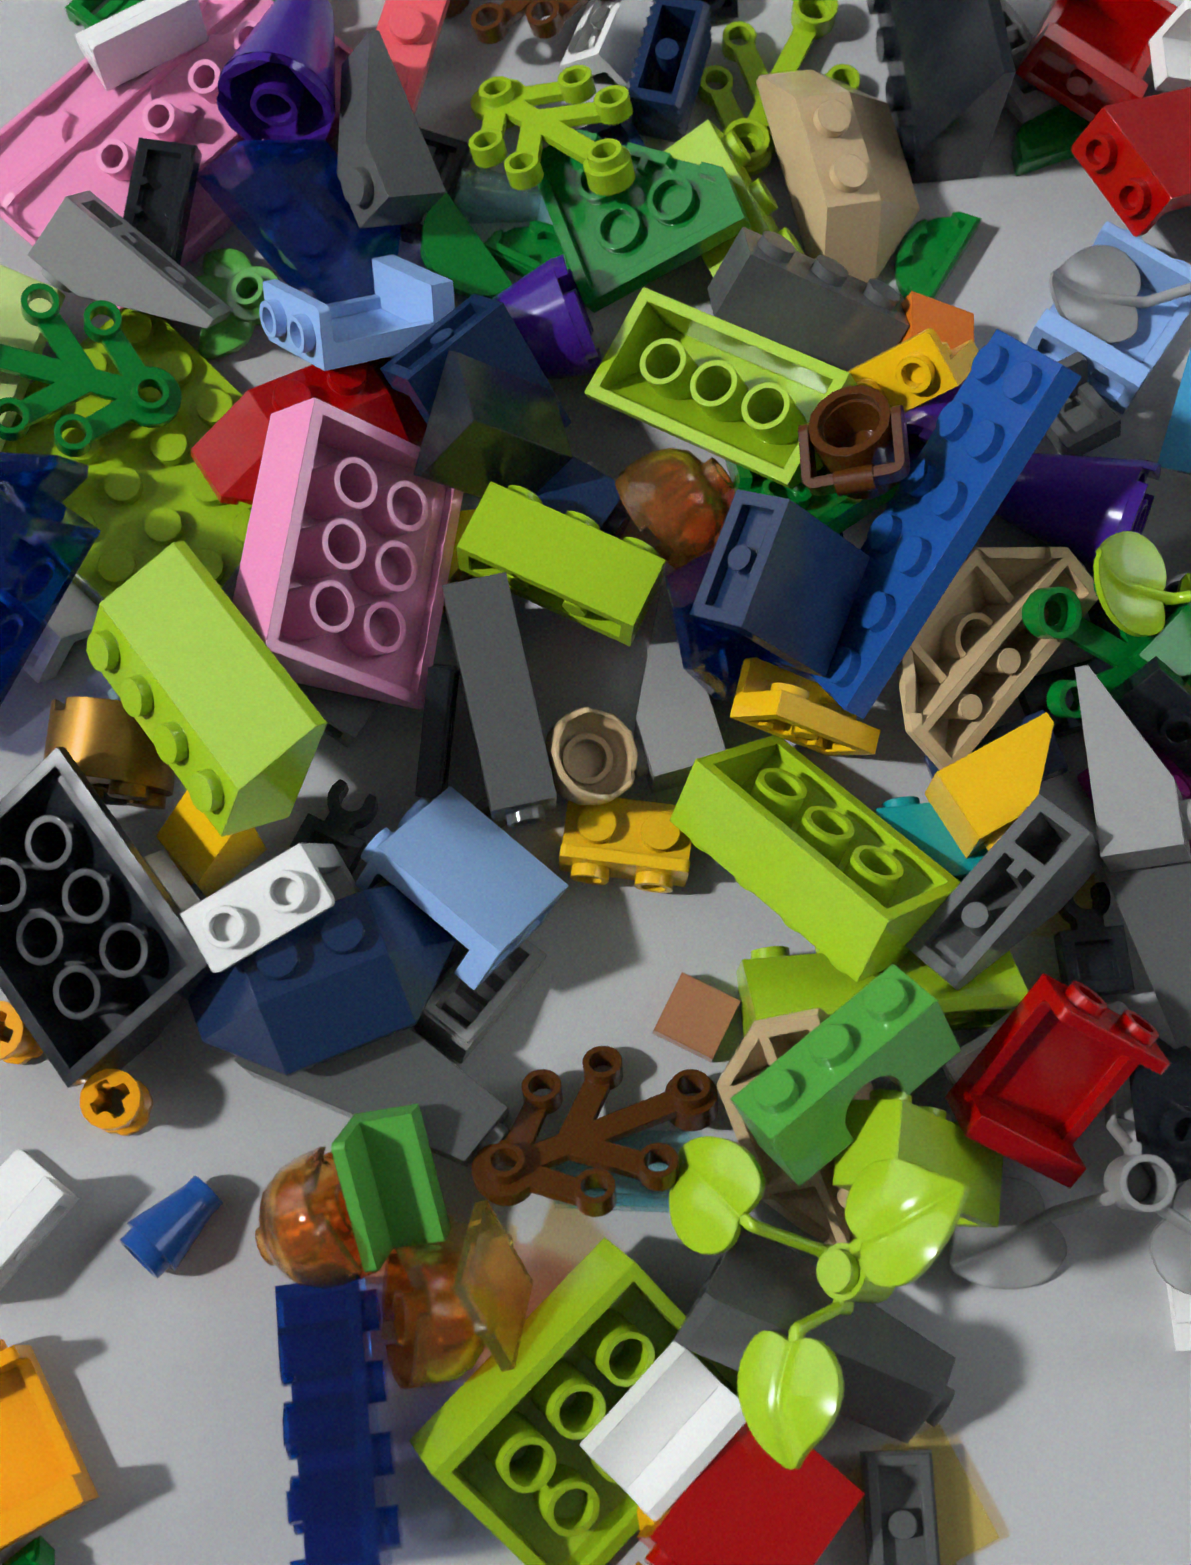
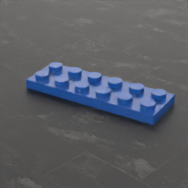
M996 329L988 344L982 347L976 354L969 375L952 402L948 403L939 414L936 428L918 457L910 463L909 474L905 479L901 480L900 486L884 512L872 522L868 530L867 539L860 550L870 556L826 677L808 673L845 711L862 719L868 714L1082 377L1066 366L999 329Z

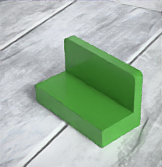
M419 1103L355 1113L332 1142L331 1151L363 1270L367 1273L380 1271L394 1248L445 1241L451 1231V1226Z

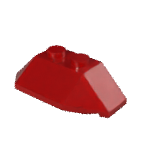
M386 357L328 371H323L314 365H310L247 390L191 448V457L220 503L238 505L239 502L250 505L253 504L271 413L314 397L421 447L427 428L425 420L409 395L392 389L380 370L381 367L393 358Z

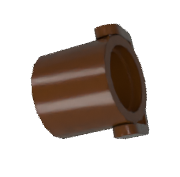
M860 385L847 386L836 390L818 403L810 416L809 423L798 426L801 478L804 485L813 495L824 496L837 493L839 497L872 499L889 492L901 480L905 479L910 472V454L904 408L902 405L890 407L888 400L874 388ZM815 451L827 475L817 477Z

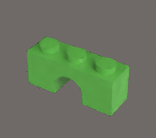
M892 964L730 1099L759 1146L800 1187L854 1141L846 1127L845 1116L851 1100L864 1085L875 1078L887 1076L903 1092L909 1095L958 1054L961 1049L937 999L896 965Z

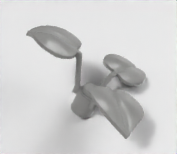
M1107 245L1089 246L1078 251L1059 268L1051 272L1049 280L1051 296L1060 316L1109 345L1125 341L1136 333L1138 328L1136 308H1149L1191 295L1190 282L1149 296H1137L1141 287V277L1138 268L1125 252Z
M1122 1001L1107 1004L1108 1009L1119 1015L1125 1009H1128ZM1129 1077L1095 1117L1105 1116L1107 1130L1124 1149V1155L1114 1159L1105 1171V1190L1098 1194L1061 1203L1045 1210L1043 1198L1036 1187L1019 1178L1002 1176L999 1228L955 1227L948 1259L953 1272L972 1283L994 1289H1021L1040 1284L1050 1278L1060 1268L1067 1255L1066 1240L1052 1221L1063 1216L1115 1204L1117 1207L1128 1211H1156L1158 1215L1164 1218L1163 1221L1156 1225L1150 1236L1149 1249L1152 1261L1158 1274L1167 1284L1184 1294L1191 1295V1179L1183 1182L1176 1189V1180L1171 1167L1163 1159L1155 1155L1142 1154L1140 1142L1133 1141L1120 1126L1118 1118L1134 1121Z

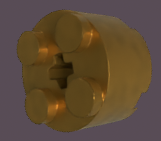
M66 697L65 704L57 699L51 701L43 760L56 747H65L102 800L104 799L105 792L111 797L127 799L126 804L129 806L155 810L165 809L166 798L173 795L175 773L169 764L164 763L160 759L155 745L136 719L125 711L121 700L94 697Z

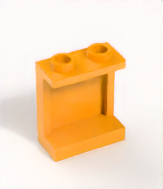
M5 1339L0 1340V1552L99 1497L32 1346L12 1345L8 1347Z

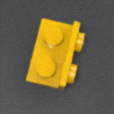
M928 328L847 372L852 375L858 386L865 385L878 390L888 400L890 407L902 405L904 412H907L959 386L969 375L973 360L979 350L972 339L950 349L947 341L941 342L935 330Z
M756 657L746 658L743 661L730 718L826 756L875 755L881 730L858 721L856 715L845 711L818 683Z
M618 797L608 803L597 806L578 805L568 800L563 840L560 847L559 871L571 872L570 878L584 884L605 885L609 883V877L634 880V887L642 891L670 893L673 891V886H686L690 868L691 840L669 821L676 805Z

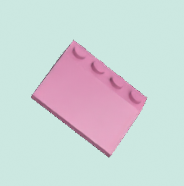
M315 397L271 413L232 602L296 683L413 709H423L428 667L433 665L444 606L442 585L448 583L464 492L413 475L421 447Z

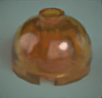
M671 447L649 452L633 461L625 470L618 474L619 477L615 479V486L622 503L640 531L649 527L652 533L661 541L654 549L676 571L687 576L711 559L731 506L726 493L734 488L731 478L716 459L711 457L703 463L689 450Z
M326 1146L318 1147L296 1157L277 1171L262 1193L258 1219L260 1227L255 1232L257 1248L267 1264L275 1265L285 1277L304 1288L314 1290H329L344 1286L378 1272L365 1273L363 1270L332 1151L324 1154Z
M418 1245L395 1248L397 1253L390 1254L386 1260L382 1287L383 1322L393 1321L397 1340L395 1344H385L393 1377L400 1389L432 1387L456 1381L472 1370L486 1348L488 1331L496 1330L498 1327L499 1304L496 1292L493 1288L485 1289L480 1272L462 1253L446 1246Z

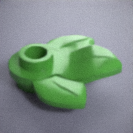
M220 248L206 253L203 258L204 275L194 277L233 309L227 319L208 329L202 327L199 354L206 360L223 358L247 345L255 326L262 325L259 309L261 302L264 301L263 282L272 279L280 281L270 269L263 266H253L243 252L232 248ZM257 290L254 296L248 298L253 291Z

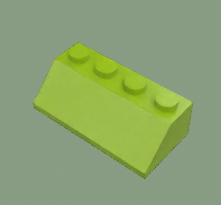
M643 287L585 389L584 394L592 400L792 489L802 482L798 426L809 423L810 416L818 403L829 394L847 386L858 385L847 371ZM815 451L817 472L823 468V465Z
M173 542L100 602L92 632L87 639L86 652L93 667L104 675L120 697L125 711L136 719L155 745L160 759L164 763L169 764L190 793L195 807L206 815L220 836L223 837L290 816L327 722L186 542Z
M775 735L695 759L669 820L690 838L696 848L709 854L735 877L741 887L754 893L781 917L786 926L800 933L828 957L831 964L837 970L850 976L856 983L887 969L892 964L896 965L909 952V949L905 946L908 941L961 883L783 738Z
M771 946L752 950L750 952L751 959H742L736 971L738 994L741 1001L740 1013L743 1038L756 1020L821 1008L827 1014L832 1015L883 971L856 983L850 976L837 970L831 964L829 958L816 947L815 954L791 956L790 949L786 946ZM910 950L896 964L900 970L937 999L952 1031L996 1027L1006 1021L1028 993V989L1010 950L958 991Z

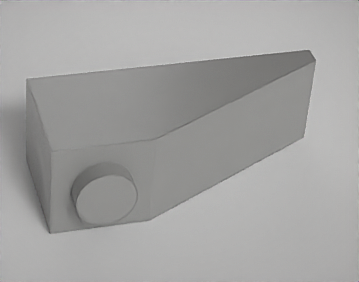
M90 190L65 197L28 253V256L42 267L41 272L47 281L64 292H73L76 296L96 301H109L116 306L207 329L227 319L233 311L231 307Z
M673 582L661 585L634 729V741L638 752L637 768L634 771L635 777L646 775L651 794L685 785L695 759L726 750Z
M1088 665L1075 667L1102 860L1110 873L1191 861L1189 840H1191V799H1182L1173 776Z

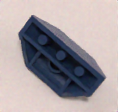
M394 885L365 889L336 900L335 904L328 910L226 970L213 972L210 969L187 1000L201 1039L205 1044L220 1050L222 1049L283 1075L291 1076L417 1025L445 963L456 945V940Z

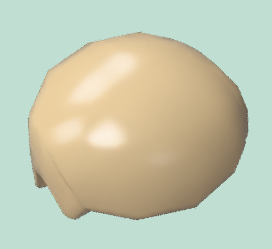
M583 707L563 716L547 733L545 746L555 790L562 798L578 805L597 806L614 800L633 785L638 752L632 731L615 714Z

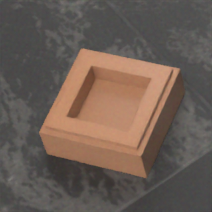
M682 972L652 1034L712 1062L741 1001Z

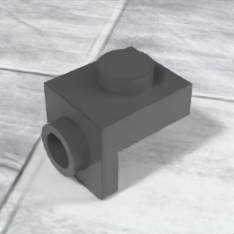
M1076 352L1058 361L1082 377L1045 435L1061 455L1082 456L1121 436V420L1088 382L1087 360L1080 352Z

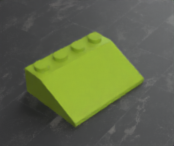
M604 1237L413 1435L409 1442L431 1474L525 1565H606L639 1529L638 1505L579 1444L669 1347L686 1316L635 1261ZM690 1351L726 1388L739 1398L737 1389L738 1371Z

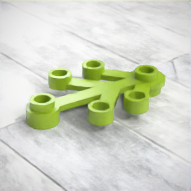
M793 0L790 20L794 28L770 74L799 71L814 40L822 38L833 29L838 10V0ZM735 21L728 24L723 31L721 51L725 58L737 63L753 99L754 106L748 118H745L732 93L733 75L727 68L720 65H712L704 69L698 95L702 102L714 107L723 128L722 133L726 135L733 130L745 148L753 152L749 153L751 161L744 167L749 176H754L763 172L769 166L773 153H776L756 83L760 75H766L768 72L755 45V29L746 22ZM739 38L746 41L747 44L735 45L731 40ZM838 64L830 68L828 73L824 74L837 81L847 82L851 87L859 89L860 74L851 65ZM718 82L724 88L715 90L708 87L707 84Z
M573 65L564 69L558 75L557 82L524 86L520 81L509 79L505 76L487 79L473 94L470 101L474 116L482 121L481 130L474 133L468 141L474 163L481 168H491L504 161V169L510 186L516 190L531 189L538 185L544 177L540 163L544 141L583 164L588 186L593 193L602 196L618 194L629 188L635 180V171L629 150L616 139L606 138L595 142L571 127L596 123L616 125L626 121L633 113L628 89L622 85H610L599 90L594 96L596 87L592 72L585 65ZM594 96V102L583 103ZM561 101H565L568 104H574L545 109H538L534 107L538 105L556 103ZM517 125L520 127L517 150L507 157L508 151L504 141L505 131Z

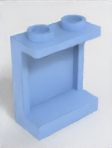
M1105 222L1092 245L1116 247L1129 256L1138 268L1141 277V287L1137 296H1149L1191 282V265L1183 260L1171 258L1145 243L1140 236L1135 237L1130 230L1121 229L1111 222ZM1191 295L1149 308H1136L1138 314L1136 333L1125 341L1110 345L1060 316L1053 303L1050 309L1046 308L1035 324L1026 345L1057 362L1076 352H1080L1087 360L1088 382L1109 407L1124 414L1191 312Z
M393 254L372 258L375 294L325 304L277 279L267 280L263 282L264 301L260 304V321L269 341L321 370L328 371L398 355L455 309L453 280Z
M451 786L430 803L425 798H420L402 817L398 824V830L393 833L386 827L369 842L361 854V859L367 864L355 883V886L362 891L372 889L385 878L469 949L454 974L473 990L490 976L544 922L569 886Z

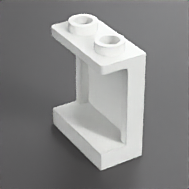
M299 843L180 913V916L210 969L213 972H221L328 910L335 904L336 900L359 892L360 889L355 886L356 882L334 844Z

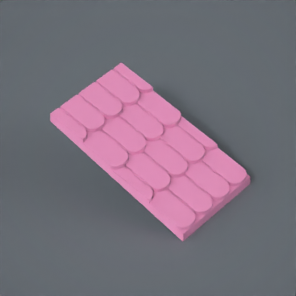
M198 0L209 41L109 91H106L85 57L0 129V218L32 246H34L66 196L90 190L123 218L139 138L197 145L202 153L180 266L183 268L190 260L195 262L265 193L275 190L322 144L320 143L312 150L293 154L279 152L281 144L263 139L259 147L246 141L230 128L218 110L216 100L218 95V79L223 67L274 1ZM335 35V119L325 140L327 143L339 133L341 65L353 51ZM117 306L120 312L124 309V307Z

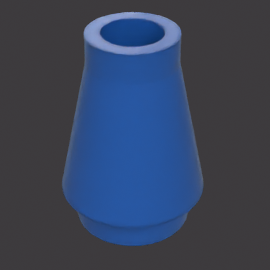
M194 1175L184 1186L127 1222L131 1229L119 1241L149 1273L158 1279L169 1267L176 1271L212 1214L223 1203L207 1184Z

